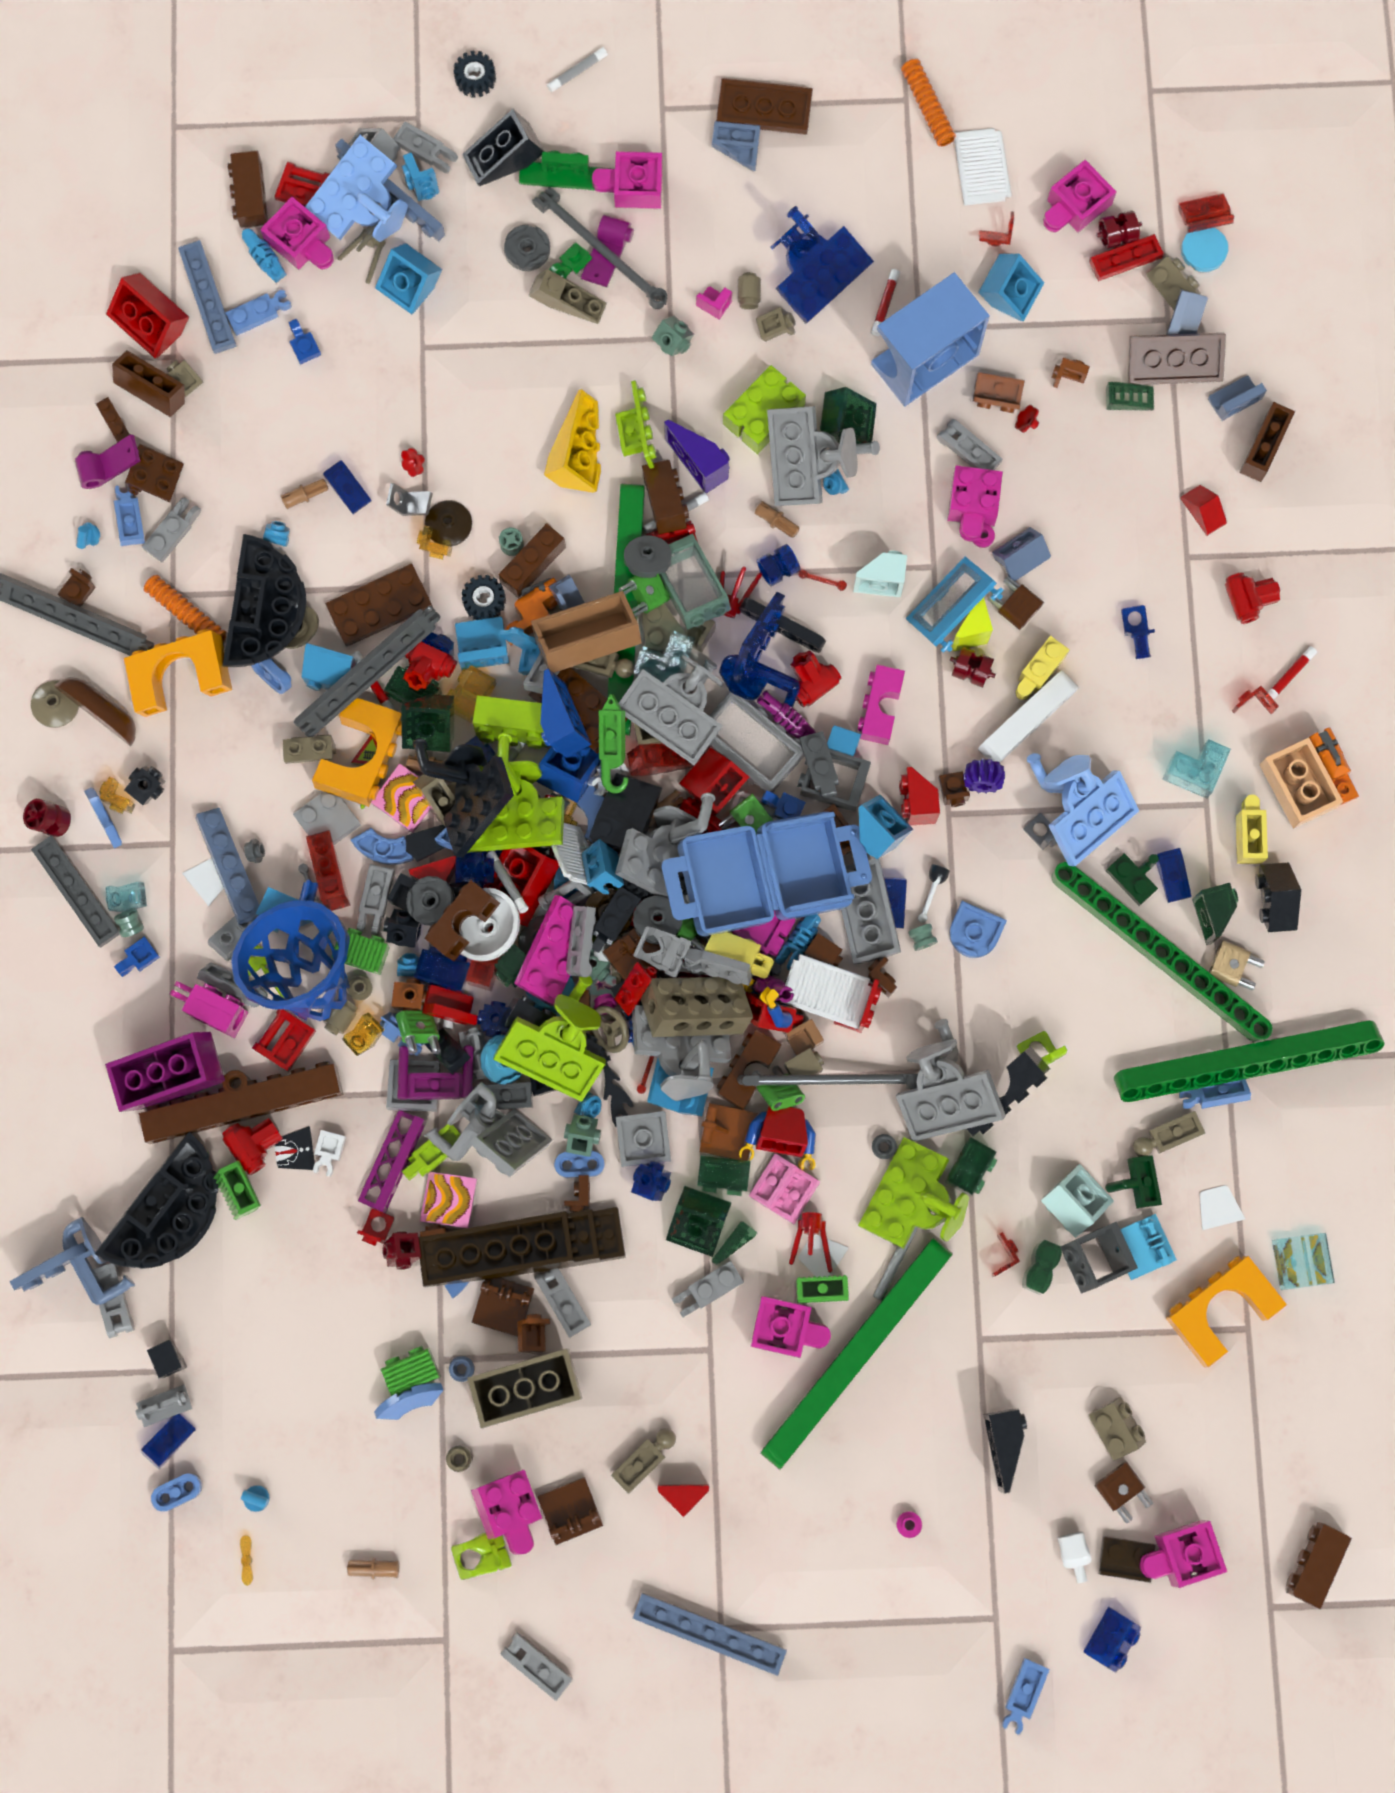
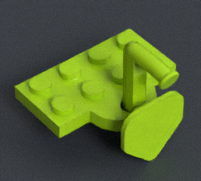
M500 733L497 737V756L503 759L514 796L467 853L563 845L565 802L563 797L540 798L537 790L532 785L542 776L538 764L532 761L509 762V743H511L512 737L508 733Z
M579 976V981L569 996L557 995L554 1008L561 1016L546 1020L540 1027L520 1017H516L494 1053L493 1060L582 1102L606 1064V1059L585 1049L587 1044L585 1030H597L601 1026V1016L591 1007L578 1002L586 988L592 985V978L590 976Z
M903 1137L858 1226L904 1249L915 1227L931 1229L945 1221L940 1238L948 1242L964 1222L969 1196L961 1193L954 1205L951 1204L948 1191L938 1182L949 1159Z

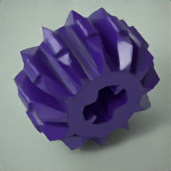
M982 758L979 761L972 760V763L966 764L964 782L969 791L987 794L988 792L995 793L1003 788L1005 771L1004 766L1000 765V762L992 761V759L984 760Z

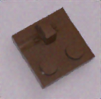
M634 928L602 951L604 957L624 982L636 962H639L644 969L649 966L657 970L656 974L662 971L648 962L634 957V952L641 939ZM645 940L642 948L645 953H654L660 950V945L651 944Z

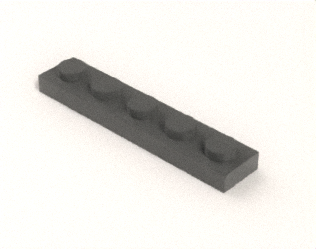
M49 836L31 849L100 948L120 935L118 928L53 836Z

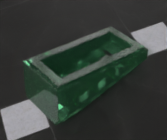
M1108 382L1106 386V410H1154V386ZM1116 393H1120V400L1116 399ZM1124 393H1128L1129 401L1125 400ZM1133 393L1138 394V402L1134 401ZM1142 393H1147V403H1143Z
M740 1222L713 1257L712 1263L714 1265L720 1264L758 1233L746 1223Z

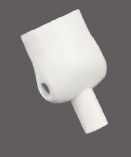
M1076 1532L1058 1537L1064 1567L1074 1568L1077 1583L1086 1582L1087 1577L1084 1566L1091 1562V1556L1084 1532Z

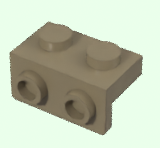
M1167 256L1148 272L1146 276L1174 310L1181 289L1201 294L1197 289L1200 285L1192 275L1189 277L1183 271L1186 267L1179 258L1176 257L1174 259Z
M331 735L283 739V759L285 764L320 761L321 759L332 760L333 754H336V745Z
M1122 1397L1115 1399L1112 1403L1088 1415L1113 1461L1140 1449L1146 1443L1143 1429L1136 1424L1129 1404L1124 1402Z

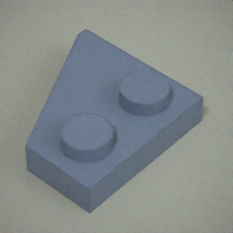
M715 121L712 147L748 169L756 171L760 126Z

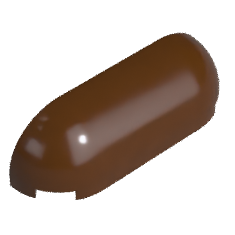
M65 678L54 685L62 694L129 746H132L135 740L136 727L132 717L125 710L81 678Z

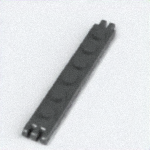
M0 573V601L129 656L134 651L153 649L154 643L146 640L147 636L143 633Z
M432 606L427 607L425 610L420 609L416 611L297 716L294 724L307 737L315 736L418 643L426 638L436 628L435 624L440 620V615L435 612Z

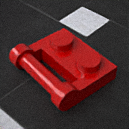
M287 162L275 193V199L286 203L293 197L305 207L330 173H318L297 167L295 163ZM298 176L301 178L319 182L320 185L317 186L314 184L293 179L292 177Z
M278 1009L276 1011L277 1016L258 1043L255 1042L252 1049L289 1072L316 1030L284 1009ZM284 1021L290 1022L272 1051L267 1050V1046Z

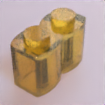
M470 665L467 670L463 669L457 679L459 684L455 689L449 690L445 701L447 710L472 724L477 695L490 697L497 683L495 678Z

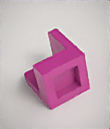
M709 286L703 295L698 293L696 296V306L718 320L721 319L732 303V291L725 287L720 293Z

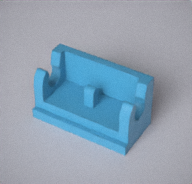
M598 839L582 852L586 881L590 888L593 886L601 893L609 894V889L604 887L606 883H611L617 888L624 885L623 878L615 874L619 861L617 851Z

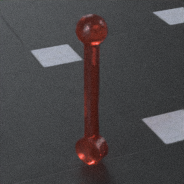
M805 570L799 571L798 574L801 579L808 578L836 586L840 591H844L847 587L845 581H832L808 574Z
M655 1056L649 1057L641 1084L636 1089L639 1094L646 1092L645 1084Z

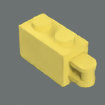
M1050 636L1021 672L1018 679L1020 683L1015 692L1016 697L1020 700H1026L1032 692L1037 693L1061 665L1070 649Z
M1251 794L1242 801V810L1236 815L1237 864H1262L1268 858L1266 810H1260L1259 798Z
M730 931L711 935L704 949L711 953L750 964L751 974L760 978H767L774 964L772 958L760 953V944L751 939H744L733 935Z

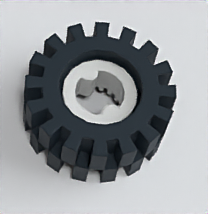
M471 51L469 56L465 52L463 53L464 59L459 56L457 58L458 63L455 62L453 69L455 83L459 91H463L466 96L471 93L472 98H475L477 93H479V97H483L482 92L484 91L486 94L490 93L489 88L493 89L494 82L496 83V73L492 59L489 60L487 54L483 57L481 51H478V55H475V51ZM472 70L481 73L478 77L474 75L469 76Z
M477 575L478 579L475 580L473 577L470 579V583L466 582L464 585L465 590L462 589V602L470 617L473 616L475 620L479 618H494L495 615L499 617L501 615L500 611H504V603H506L505 592L501 583H498L496 578L491 579L489 575H486L485 578H482V575ZM487 593L490 595L486 603H480L477 600L481 597L480 594Z

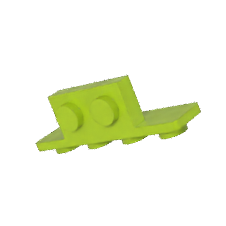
M636 380L631 381L635 408L615 414L621 450L624 457L644 452V457L651 469L655 468L653 459L657 458L654 445L650 444V440L653 439V433L650 425H647L646 422L650 420L648 409L643 405V402L646 401V395L643 387L639 388Z

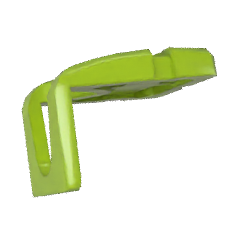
M1042 1031L1017 1045L1019 1053L1022 1054L1029 1048L1032 1042H1040L1049 1053L1041 1057L1047 1065L1067 1053L1066 1046L1056 1050L1046 1031Z
M482 1533L467 1542L451 1547L461 1580L511 1567L512 1564L508 1551L504 1548L505 1541L503 1535L488 1540L486 1533ZM468 1549L476 1551L481 1555L480 1561L474 1569H465L461 1564L460 1555Z

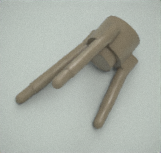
M377 225L368 226L367 229H364L360 236L337 258L341 261L359 243L360 245L356 249L357 252H360L365 245L371 248L377 246L366 279L367 284L371 282L381 250L386 244L384 240L379 242L372 236Z

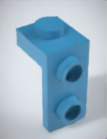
M518 627L501 630L499 633L500 637L522 649L518 672L528 675L540 654L535 637L525 634L524 630Z

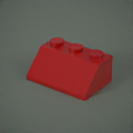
M141 273L121 277L106 312V315L154 359L158 358L182 335L189 316Z
M536 847L506 849L502 851L499 859L528 906L526 912H519L520 925L527 927L539 905L538 897L545 894L559 868L557 859ZM493 868L483 888L497 889L510 897Z

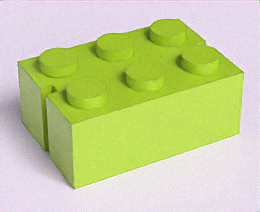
M772 365L723 413V425L738 438L742 435V442L757 455L770 442L767 410L805 406L806 394L791 381L786 384L787 378Z
M477 695L473 717L476 738L485 743H493L498 741L497 737L500 733H508L512 737L509 746H517L518 742H522L533 749L548 747L541 736V733L544 732L540 724L542 703Z

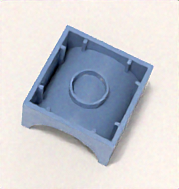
M954 272L877 325V331L883 337L889 349L873 359L871 365L904 407H906L980 354L990 315Z

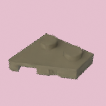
M665 603L649 613H642L647 654L693 648L691 640Z

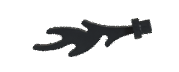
M603 1049L599 1054L600 1057L606 1059V1064L603 1068L605 1075L603 1099L606 1101L609 1095L612 1096L611 1114L614 1126L617 1127L616 1117H618V1114L628 1116L623 1103H627L631 1108L634 1105L628 1094L612 1083L614 1079L617 1081L621 1079L610 1069L607 1062L611 1061L610 1055L607 1056L605 1049Z

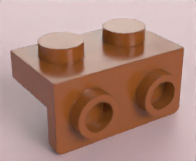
M978 372L973 402H977V407L991 409V405L1001 406L1000 411L1014 413V409L1020 410L1025 380Z

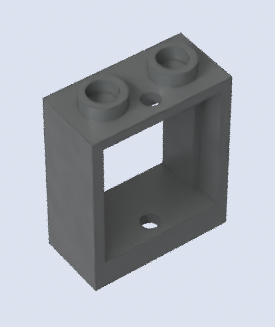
M829 749L833 763L858 770L849 801L836 796L823 799L820 791L810 789L811 776L809 769H807L806 774L801 773L797 787L801 788L800 795L826 804H835L836 807L856 812L871 762Z
M1117 1221L1060 1246L1081 1294L1138 1268ZM1096 1237L1113 1271L1099 1279H1096L1081 1247V1244Z

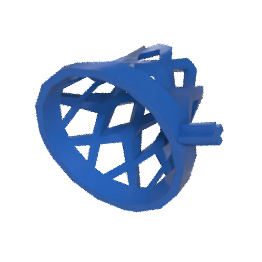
M306 880L303 883L299 900L281 903L260 914L242 932L233 951L231 963L234 982L248 1000L268 1009H286L307 1021V1018L323 1021L330 1018L331 1009H342L347 1001L346 988H350L344 964L347 959L350 936L336 914L323 904L314 902L318 883L311 880ZM302 920H311L320 931L313 940L299 932ZM275 928L289 934L286 949H270L268 935ZM331 932H333L339 950H335L329 938ZM262 941L263 949H253ZM299 941L312 950V962L299 957ZM327 944H329L332 950L333 960L325 952ZM250 956L265 957L269 973L259 977L248 963ZM274 960L289 963L291 978L282 977L279 974ZM322 961L330 969L327 977L312 990L293 997L288 987H299L301 984L300 968L316 973L319 972ZM248 971L255 978L254 980L249 981ZM278 987L283 997L273 993L269 988ZM264 988L273 999L271 1000L256 993L254 989ZM337 989H339L338 1000H334ZM326 992L322 998H318V996ZM311 1009H322V1011L320 1013L312 1011Z

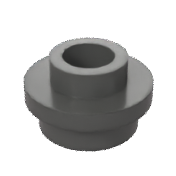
M251 839L250 842L245 844L244 851L247 860L260 863L265 856L264 845L257 839Z
M887 1134L877 1136L872 1142V1151L880 1159L891 1158L897 1150L895 1139ZM883 1142L887 1143L889 1146L888 1151H881L880 1144Z

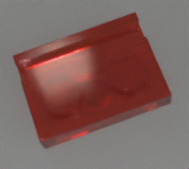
M1224 193L1179 203L1178 211L1185 226L1188 228V233L1233 224L1234 215L1231 214V208Z

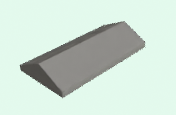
M880 858L868 860L872 874L871 882L850 887L851 893L854 894L855 898L849 906L841 909L853 964L875 961L877 958L881 960L884 957L887 958L901 953ZM855 864L845 866L847 873L856 871Z

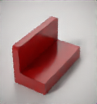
M435 985L428 986L422 1011L423 1014L465 1026L476 1025L478 1020L477 1015L470 1014L474 1000L473 996Z

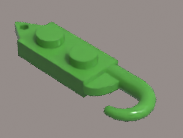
M612 694L608 697L603 709L599 710V759H601L602 785L610 793L616 794L625 790L628 785V778L624 777L620 786H614L611 783V769L620 767L625 759V710L621 709L617 699Z

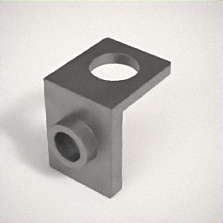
M391 483L386 505L402 516L428 515L433 493L430 491L407 492L395 483ZM396 492H398L400 496V502L398 505H396L394 502V494Z
M1039 813L1023 830L1044 850L1048 845L1053 847L1057 842L1048 826L1050 822ZM1043 823L1047 827V833L1044 836H1037L1033 832L1035 824Z

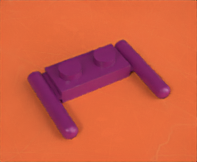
M471 1045L464 1046L463 1049L471 1058L463 1065V1074L454 1073L453 1075L452 1073L408 1074L409 1050L407 1046L399 1047L397 1099H466L473 1091V1047Z

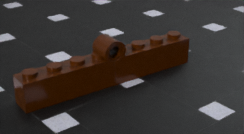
M329 1061L317 1063L315 1068L306 1070L305 1067L293 1069L291 1074L286 1076L273 1074L266 1077L267 1081L257 1083V1080H251L248 1075L239 1070H231L225 1074V1081L222 1082L223 1088L218 1089L219 1093L209 1095L208 1092L194 1095L192 1100L185 1101L184 1098L172 1100L169 1102V1106L161 1108L160 1105H152L146 1107L145 1112L139 1113L144 1141L151 1145L186 1136L188 1132L194 1134L344 1094L338 1068L334 1063L330 1064ZM241 1079L240 1087L234 1089V1081Z

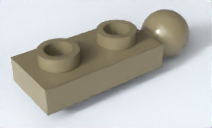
M616 652L573 666L574 668L612 678L614 671L621 678H628L634 672V664L629 659L618 661L620 655Z
M1193 1111L1149 1130L1151 1138L1140 1137L1136 1139L1133 1144V1150L1138 1156L1142 1157L1149 1156L1153 1148L1156 1147L1160 1154L1205 1134V1131L1196 1111Z
M670 1429L660 1430L656 1435V1442L654 1444L647 1439L611 1476L629 1494L666 1458L661 1451L674 1446L676 1442L675 1433Z

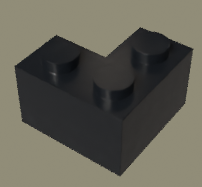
M1290 863L1260 864L1259 874L1255 876L1256 888L1261 890V898L1264 903L1263 908L1259 911L1260 922L1265 924L1268 933L1298 930L1302 889Z

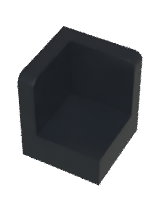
M167 1340L147 1350L158 1378H166L187 1368L184 1359L178 1357L171 1340Z

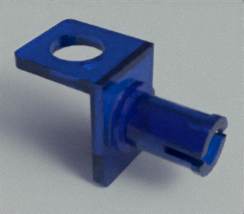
M1139 605L1121 609L1125 636H1131L1134 640L1135 658L1151 657L1148 636L1150 633H1155V629L1148 628L1145 606ZM1134 611L1141 615V621L1136 626L1131 625L1128 621L1129 614Z

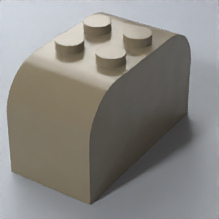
M568 1348L467 1378L481 1429L583 1399Z

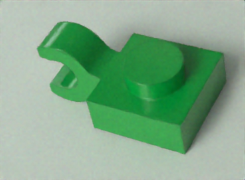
M575 242L559 258L561 263H554L549 270L566 279L571 272L577 274L592 259V256Z

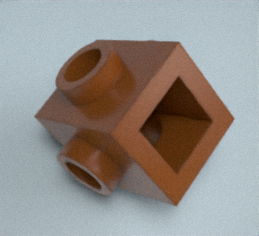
M406 979V983L394 982L391 1006L394 1010L423 1011L427 994L425 985L421 984V981L417 979Z

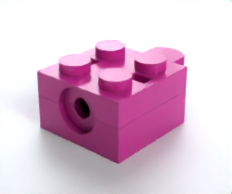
M616 152L615 169L599 168L593 172V188L596 192L614 193L615 208L661 209L662 153Z
M1085 159L1050 188L1047 201L1052 207L1046 211L1043 224L1050 232H1057L1069 223L1079 233L1112 206L1117 192Z
M293 197L260 229L264 240H266L269 246L298 270L308 260L321 270L328 269L334 262L332 250L325 244L330 239L326 224Z
M955 465L947 521L960 522V536L965 541L974 542L978 540L982 535L984 524L995 526L998 517L1003 471Z
M178 981L175 982L174 986L190 994L189 997H186L174 990L170 992L171 996L185 1002L182 1008L184 1013L234 1039L236 1038L249 1013L243 1008L245 1004L226 994L225 998L222 997L223 993L204 983L203 987L195 984L194 988H190Z
M761 1296L750 1347L801 1358L803 1345L823 1348L829 1343L831 1333L826 1325L809 1321L812 1307Z
M525 1469L471 1490L488 1540L505 1535L512 1554L522 1555L530 1552L534 1547V1540L528 1524L541 1520L542 1516Z
M1200 1520L1155 1535L1159 1550L1148 1553L1140 1559V1570L1146 1577L1157 1579L1168 1575L1171 1587L1176 1588L1227 1572L1211 1521Z

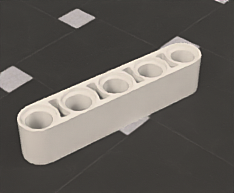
M1061 670L988 737L978 750L988 760L992 759V761L1001 762L1064 704L1079 687Z

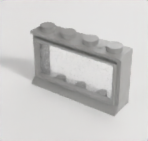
M731 689L730 693L709 715L723 725L709 745V748L711 747L737 765L749 776L747 781L751 785L755 783L764 793L766 791L773 793L804 758L800 740L796 737L792 739L785 733L786 730L783 726H780L778 722L773 723L767 718L768 715L763 709L758 706L754 708L748 703L750 700L745 694L740 691L736 693Z

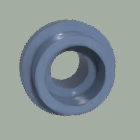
M465 1356L454 1358L449 1365L450 1376L458 1382L467 1381V1378L472 1377L474 1374L473 1362ZM460 1364L466 1366L464 1374H460L457 1371V1367Z

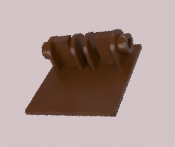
M139 444L138 454L140 462L130 467L125 481L126 484H129V492L133 495H138L139 492L145 491L170 502L184 463Z
M502 1278L484 1280L471 1323L518 1337V1321L526 1318L535 1288Z
M585 1477L537 1496L555 1545L603 1526Z

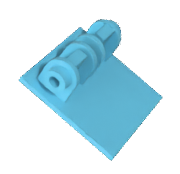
M1156 1214L1120 1229L1138 1267L1128 1273L1131 1280L1177 1260Z

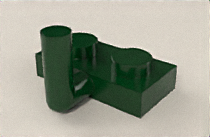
M1124 853L1106 869V872L1138 906L1158 890L1155 884L1145 875L1158 862L1159 858L1156 854H1151L1145 862L1137 867Z
M1153 1155L1127 1159L1131 1179L1106 1184V1191L1109 1193L1133 1189L1136 1209L1162 1205Z

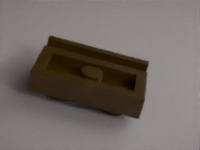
M1103 1536L1098 1574L1151 1583L1152 1579L1146 1577L1140 1570V1559L1144 1555L1154 1552L1155 1544Z

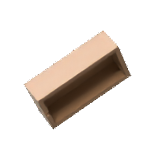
M623 591L531 621L537 646L543 656L547 669H550L553 673L642 644L638 622Z

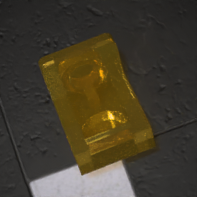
M424 526L423 530L419 531L417 544H420V550L430 552L429 557L443 560L444 556L451 557L452 547L430 542L433 528Z
M109 776L107 782L104 781L101 785L99 798L105 804L110 805L109 809L114 812L123 814L125 811L132 814L135 804L130 799L115 794L119 782Z
M368 1012L361 1016L354 1029L345 1034L342 1040L356 1056H359L375 1046L384 1029Z

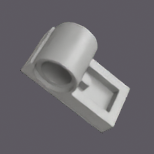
M234 916L208 939V945L226 961L231 960L242 932L254 920L238 924Z

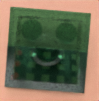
M847 387L827 391L824 394L820 431L831 434L840 443L843 429L853 428L856 444L872 443L877 403Z
M428 694L402 704V749L415 750L413 741L422 738L427 741V751H451L454 741V696Z
M1230 883L1203 889L1192 899L1206 946L1211 945L1221 937L1237 908L1238 894L1236 889L1231 887Z
M684 1186L666 1241L713 1257L732 1203Z

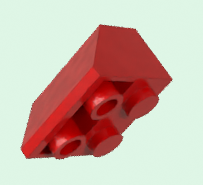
M710 747L679 782V785L701 804V795L712 793L715 796V801L713 802L711 813L716 815L748 780L749 776L731 760Z
M907 767L905 774L901 775V781H899L900 795H904L903 804H901L902 818L906 819L909 825L936 824L940 815L938 789L914 768Z

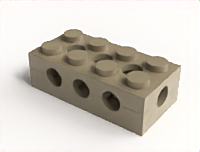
M721 977L652 978V981L641 997L652 1037L743 1034L753 1019L743 985L732 983L728 979Z

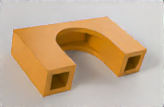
M210 629L198 631L197 635L178 637L175 639V642L156 644L153 646V649L134 651L131 656L125 657L124 662L135 713L148 717L167 711L162 679L167 667L173 661L186 657L193 661L200 692L212 697L233 690L228 667H223L225 651L221 635Z
M356 698L339 714L340 721L344 726L372 736L377 742L375 755L368 763L354 768L321 759L312 782L315 789L369 807L371 801L376 800L380 790L378 786L380 779H384L387 775L389 757L393 758L396 753V740L398 736L403 735L402 713Z
M1239 1255L1227 1263L1229 1268L1223 1273L1218 1271L1207 1279L1209 1281L1207 1286L1203 1289L1200 1286L1188 1294L1190 1298L1184 1304L1178 1302L1168 1310L1170 1315L1165 1319L1203 1367H1210L1228 1352L1207 1322V1307L1216 1294L1225 1290L1238 1293L1248 1302L1262 1321L1269 1320L1287 1305L1249 1256L1242 1258Z

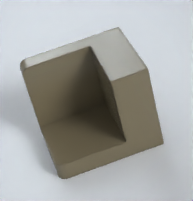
M710 619L702 625L686 631L695 650L703 652L716 630V623Z

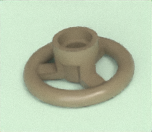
M610 1006L596 1008L595 1011L599 1015L607 1013L613 1017L606 1021L601 1018L600 1028L603 1029L607 1042L603 1040L598 1029L591 1030L592 1036L598 1039L597 1044L602 1046L605 1051L611 1053L621 1052L626 1048L629 1041V1028L626 1020L620 1012ZM622 1034L621 1042L616 1045L615 1037Z

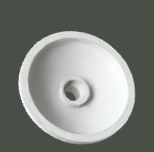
M483 888L501 903L489 919L484 922L476 916H471L465 919L461 925V933L469 941V944L461 954L471 960L489 961L501 956L512 946L518 935L520 916L517 906L508 895L497 889ZM493 925V930L488 932V928Z

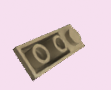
M549 269L536 276L528 295L549 308L595 324H599L607 304L605 301Z

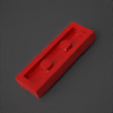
M1153 234L1090 257L1089 262L1097 280L1101 281L1162 259L1164 253L1156 235Z

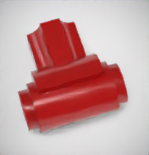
M1236 573L1225 579V588L1237 621H1240L1241 624H1248L1259 619L1260 610L1264 606L1281 600L1279 584L1273 578L1255 582L1254 578L1247 577L1244 573Z
M420 642L405 655L409 662V668L405 672L404 680L408 682L410 688L416 691L420 688L426 689L432 679L440 681L445 677L450 678L455 670L457 661L454 660L453 656L424 642Z
M810 650L804 653L799 652L793 657V662L790 664L798 678L794 682L796 687L792 694L803 708L812 705L837 686L839 680L842 679L840 673L832 664L827 666L819 663L814 653Z
M267 1118L253 1128L250 1126H240L239 1123H236L222 1133L224 1137L222 1139L235 1160L240 1161L245 1173L247 1172L249 1176L255 1174L266 1165L264 1162L267 1155L266 1150L283 1140L270 1118Z

